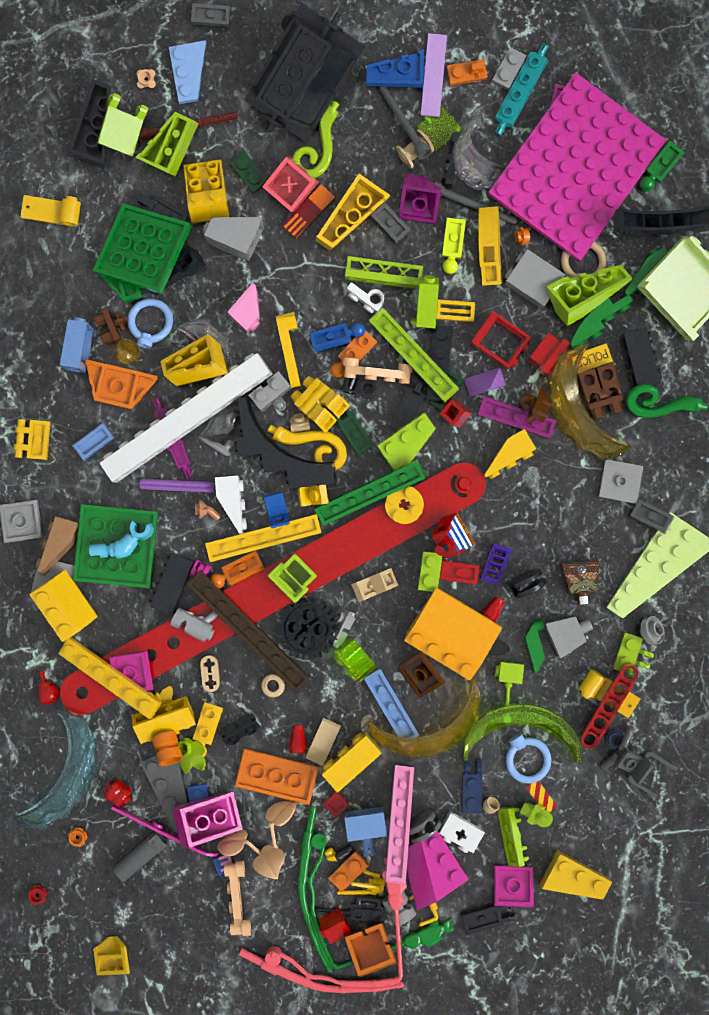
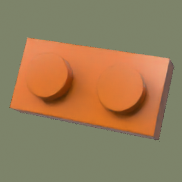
M356 850L328 879L343 892L370 864Z

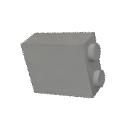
M527 249L525 254L521 252L515 260L517 266L514 270L510 268L504 278L507 279L505 285L543 309L550 299L546 286L565 277L566 274Z

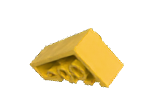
M358 174L317 235L315 241L331 251L387 201L391 195L361 174Z

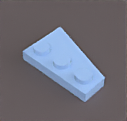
M206 40L169 47L179 104L198 101L207 44Z

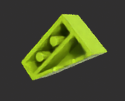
M175 112L136 158L176 176L199 123Z
M421 413L375 446L393 471L411 463L436 428L427 415Z

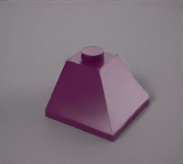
M405 173L399 218L436 224L441 188L424 176Z

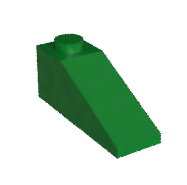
M665 247L661 250L655 248L648 253V258L643 262L622 294L623 298L639 290L637 287L639 283L668 253Z

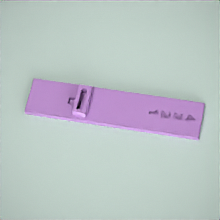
M428 33L421 116L440 117L447 35Z

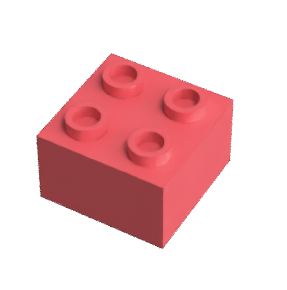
M285 157L263 185V188L288 210L295 212L319 181L291 157Z

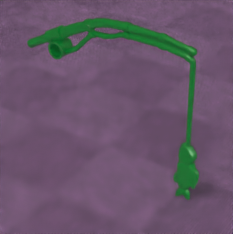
M310 806L306 830L303 831L301 842L302 852L297 879L298 895L303 918L312 938L315 951H317L326 971L331 973L333 968L341 969L354 963L353 960L337 965L330 954L326 941L319 931L320 925L315 911V890L312 883L313 877L324 856L327 836L322 831L313 832L317 807ZM313 846L315 849H320V853L308 877L309 859ZM306 882H308L311 893V912H309L306 900ZM452 918L445 920L442 925L436 920L417 932L407 934L402 939L401 947L406 946L414 949L420 944L427 947L435 945L444 938L442 937L444 932L448 933L455 930L450 925ZM397 944L391 946L392 950L397 948Z

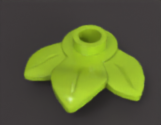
M187 737L182 738L177 745L181 748L183 759L179 761L182 770L187 774L193 766L203 771L205 769L203 754L206 751L204 746L199 741H192Z

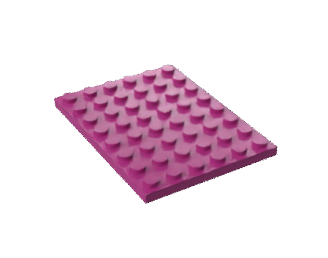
M575 72L490 189L488 195L580 262L612 218L615 210L622 204L667 140Z

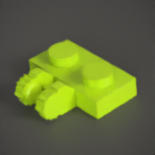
M624 632L612 669L619 671L625 663H632L649 669L650 665L648 663L636 660L638 654L648 658H653L654 654L640 649L643 638ZM627 668L624 673L632 675L633 669Z

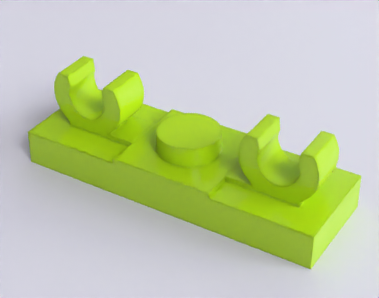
M500 807L497 812L508 866H525L524 861H527L529 856H523L522 851L526 850L527 847L522 846L521 834L517 827V823L521 822V818L515 817V812L520 810L519 808Z

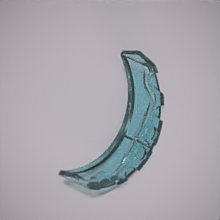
M59 708L57 713L65 725L68 738L65 765L57 782L43 799L31 808L14 815L13 819L25 827L41 830L47 828V825L60 818L64 819L71 813L70 810L78 802H82L96 774L98 765L96 747L98 745L89 727V723L85 719Z

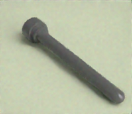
M380 87V93L415 145V154L420 160L427 158L432 153L431 148L427 143L421 142L387 88Z
M435 181L434 183L441 188V196L478 211L479 208L489 207L445 189L441 182ZM499 211L500 220L513 225L517 223L516 217Z

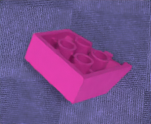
M438 831L420 843L408 844L407 873L416 910L439 901L469 880Z

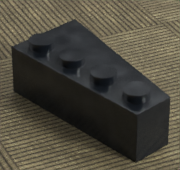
M92 79L67 152L72 158L105 169L107 147L98 144L97 141L107 110L108 98L112 91L110 85Z

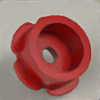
M39 885L33 886L28 892L30 902L35 905L45 902L47 896L46 889L41 888Z

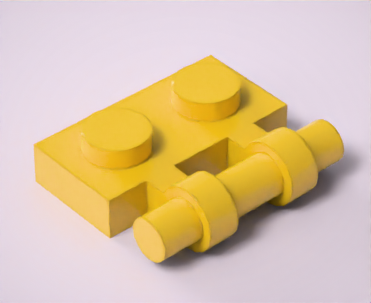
M18 419V425L15 427V433H17L16 444L13 447L15 458H22L23 451H27L28 459L47 460L51 422L30 420V426L25 427L26 420ZM24 434H29L28 445L24 444Z

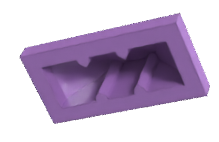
M500 367L464 379L469 397L506 386Z

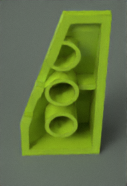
M621 265L600 269L592 274L581 273L578 277H563L546 286L556 314L568 326L583 318L632 280V277Z

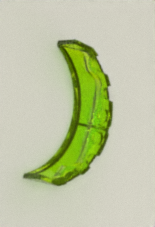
M510 704L489 712L472 727L464 741L463 760L468 761L470 750L488 733L505 726L528 725L545 730L555 736L568 749L574 762L581 764L582 744L571 726L553 711L534 704Z

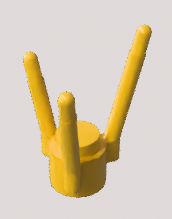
M365 869L363 873L373 878H369L368 883L351 882V885L367 888V890H344L343 892L337 891V894H383L385 880L380 878V874Z

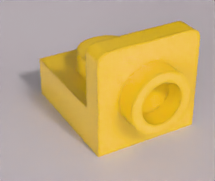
M326 485L298 488L300 506L328 503Z

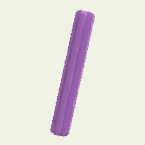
M140 479L139 482L140 489L215 492L214 482Z

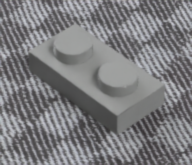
M510 47L492 79V83L509 91L527 55Z

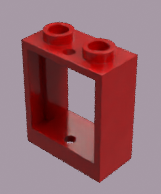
M492 311L470 345L505 370H508L509 367L514 368L520 360L517 357L521 351L525 353L531 343L528 340L531 337ZM494 323H497L522 341L508 362L480 344Z

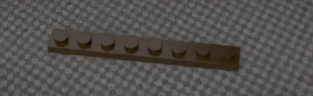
M202 570L187 583L295 692H298L310 680V677Z

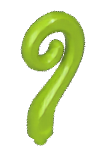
M335 101L331 103L319 122V133L323 150L322 158L315 168L305 169L314 178L319 177L327 170L332 159L331 126L338 115L336 110L339 106ZM309 146L298 148L292 157L301 167L300 159L304 154L310 156L309 162L311 165H314L318 160L316 150Z

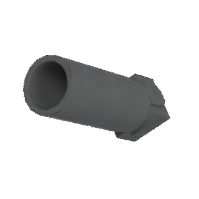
M156 831L150 833L144 841L112 867L116 876L125 882L167 847L166 839Z

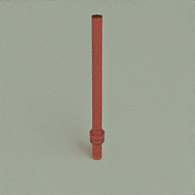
M236 111L195 119L194 121L199 123L197 127L236 120L238 115ZM162 126L149 129L147 127L141 128L138 138H142V140L149 139V136L157 135Z

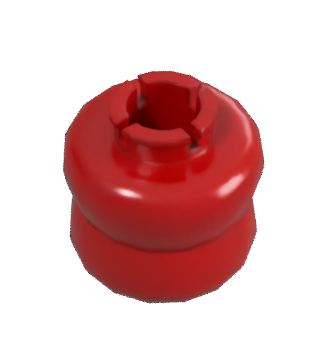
M119 779L115 780L114 783L110 781L103 790L106 792L104 798L112 802L117 808L121 807L122 804L126 806L133 797L130 795L132 789L124 785Z

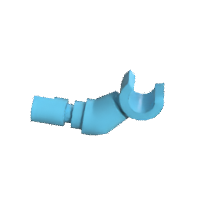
M132 521L130 524L131 534L127 533L123 538L116 540L115 543H110V545L107 543L90 545V556L100 555V558H106L110 555L117 559L127 557L139 543L138 539L146 540L152 536L153 525L151 523L147 524L145 531L138 533V525Z

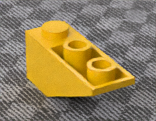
M525 429L505 441L485 472V478L489 476L492 479L500 474L499 470L506 467L508 470L517 465L516 460L520 458L526 460L533 456L532 451L536 448Z

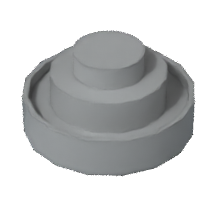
M655 616L642 620L640 633L644 640L650 645L663 642L665 632L661 621Z

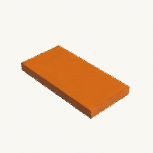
M244 748L235 787L310 805L319 766Z

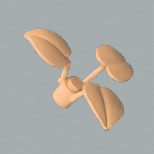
M280 801L273 804L267 810L265 818L268 822H271L270 831L273 846L266 845L260 851L250 841L246 840L248 833L242 829L223 836L217 845V850L224 856H234L244 848V844H247L259 854L253 862L255 871L262 876L278 879L285 854L276 845L274 825L282 826L290 820L296 809V801Z

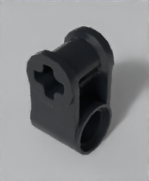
M358 375L355 378L345 377L342 387L339 388L344 393L365 399H372L377 394L376 384ZM366 385H371L373 392L365 394L363 388Z

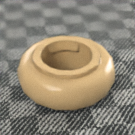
M269 674L263 678L261 688L266 696L278 697L285 689V682L279 675ZM270 680L278 682L279 687L276 691L268 689L267 684Z

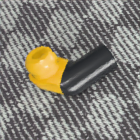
M349 844L337 852L331 847L324 851L328 861H342L354 853L353 848Z

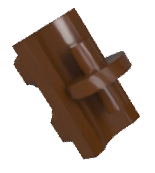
M107 307L102 308V312L94 316V320L98 327L107 324L110 329L100 333L105 344L114 341L116 343L122 342L117 327H119L121 332L125 331L124 324L128 322L127 317L121 318L119 312L114 314L116 320H113L110 310Z
M540 389L537 398L532 394L521 396L520 405L526 410L530 409L526 418L527 422L531 423L535 419L543 423L547 418L548 410L553 400L544 396L545 389Z

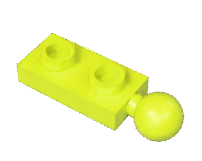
M447 218L442 257H448L443 263V270L448 274H453L458 269L455 258L461 259L466 220Z

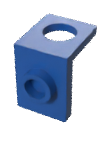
M282 491L265 495L264 500L271 528L290 524ZM284 519L281 522H275L276 520Z

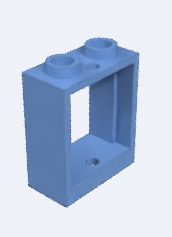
M74 317V320L68 319L60 366L68 371L86 373L87 366L85 360L89 359L94 329L82 318Z

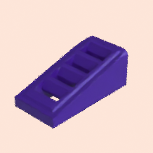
M492 543L480 580L499 586L511 549ZM495 550L505 553L504 557L494 554ZM492 558H495V559L501 560L502 563L499 564V563L493 562V561H491V560H492ZM492 565L500 568L499 572L489 569V566ZM487 572L497 575V578L486 576Z

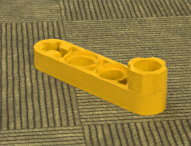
M292 312L275 317L291 388H295L301 385L289 335V330L298 329L295 314Z

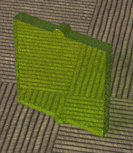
M443 106L440 107V117L429 116L417 126L419 130L428 136L436 151L451 140L454 132L462 131V128L454 120V116H451Z

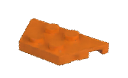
M85 360L93 398L97 402L133 410L158 380L156 375Z

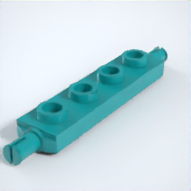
M542 43L537 53L530 51L495 116L496 121L499 123L494 131L496 135L501 136L505 127H513L548 62L544 56L549 48L547 44Z

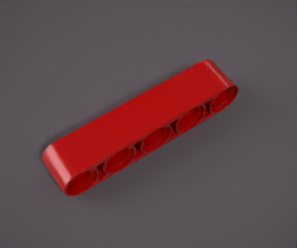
M625 663L621 666L583 729L581 743L585 748L592 749L598 745L636 682L638 670L634 664ZM627 668H632L635 671L632 677L624 675V671ZM616 685H623L625 690L623 693L618 694L614 692V687ZM608 701L615 704L611 710L604 708V704ZM603 718L605 723L602 726H596L594 720ZM588 734L595 737V740L591 743L584 740V737Z

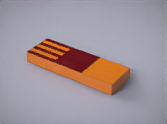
M321 184L282 224V227L297 239L335 199V196Z

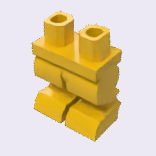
M308 376L303 381V385L307 388L302 394L296 390L291 395V398L295 402L296 407L326 433L337 420L322 406H326L339 419L350 405L343 397L335 393L318 378L313 379Z

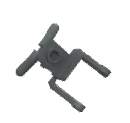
M628 727L617 752H614L610 758L604 761L600 768L605 771L617 762L618 768L629 772L627 775L630 783L656 799L658 796L657 791L643 783L654 767L648 757H654L677 771L679 766L675 761L667 759L651 748L645 749L640 754H637L634 748L630 747L629 749L628 746L633 736L634 728Z

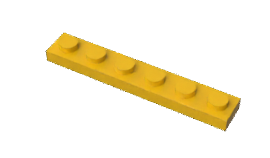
M317 514L289 521L290 524L276 528H271L270 526L205 543L209 561L213 562L320 534L322 532Z
M72 637L65 641L58 653L148 719L153 718L162 703Z

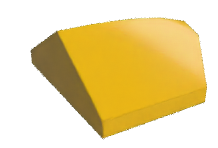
M118 936L107 937L93 949L97 975L130 973L126 946Z

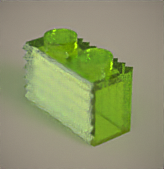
M352 637L334 652L336 655L334 659L341 667L345 665L348 668L347 674L353 681L357 679L361 682L377 667Z

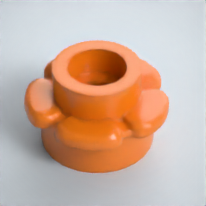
M519 227L515 231V241L522 246L529 243L530 232L528 228Z
M79 827L71 830L68 834L69 843L72 846H83L85 840H87V833Z

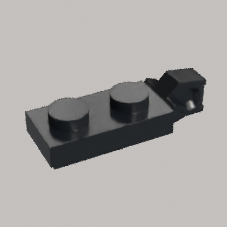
M140 193L136 199L138 203L144 206V210L185 222L189 217L188 214L156 195H151L148 198Z

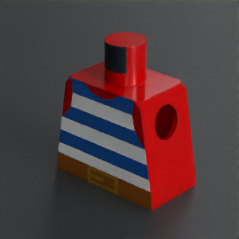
M458 512L442 517L432 534V538L437 545L435 552L444 558L458 555L475 543Z

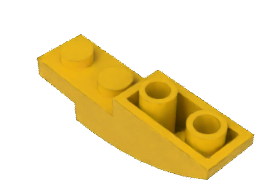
M498 206L479 208V260L482 286L502 284Z

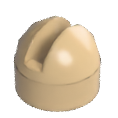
M494 797L487 798L483 803V810L488 814H493L500 809L499 801Z

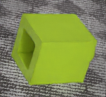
M499 661V665L495 666V677H498L497 680L499 682L522 684L524 664Z

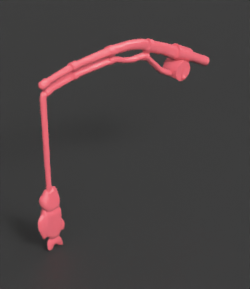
M383 871V873H382V876H383V879H384V880H385V873H386V871ZM386 882L389 894L388 904L392 910H395L398 976L395 978L345 981L336 980L324 975H312L293 958L282 953V950L277 946H271L267 950L265 959L243 948L240 950L239 956L261 966V969L275 976L279 975L305 988L308 987L322 992L344 994L355 992L374 993L402 988L404 983L401 982L403 968L398 909L404 904L402 892L406 889L407 884ZM281 958L292 963L306 977L279 965ZM310 979L326 980L341 986L316 983Z

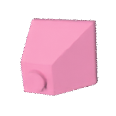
M253 283L227 312L230 319L247 333L250 330L254 331L260 324L258 322L260 320L258 291Z

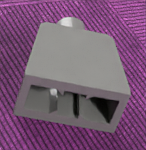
M576 616L544 623L558 658L566 656L587 642L584 633L593 630L589 619L579 623Z

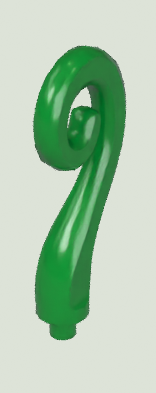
M651 384L636 385L626 395V405L629 411L642 418L660 417L680 410L698 413L700 410L706 411L708 407L707 403H703L702 398L694 396L679 397L653 408L641 407L636 404V399L642 393L651 394L649 398L641 400L643 406H652L659 399L657 388Z

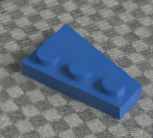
M424 49L416 54H405L401 58L387 59L367 65L366 86L423 88Z

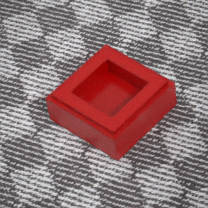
M336 791L323 802V806L335 818L350 805Z

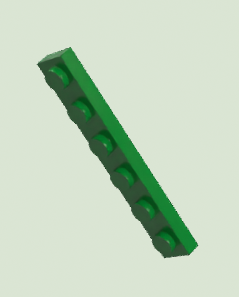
M415 460L331 499L327 504L316 506L314 510L324 526L425 479L426 475L418 460Z

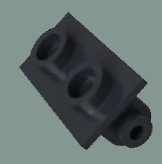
M248 713L237 719L239 727H236L235 723L232 722L221 728L222 731L219 733L223 738L222 741L227 746L238 743L240 738L254 734L261 727L253 713Z

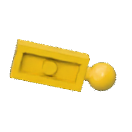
M206 702L204 703L193 736V740L202 743L206 750L203 757L207 753L205 744L212 745L223 711L222 707Z

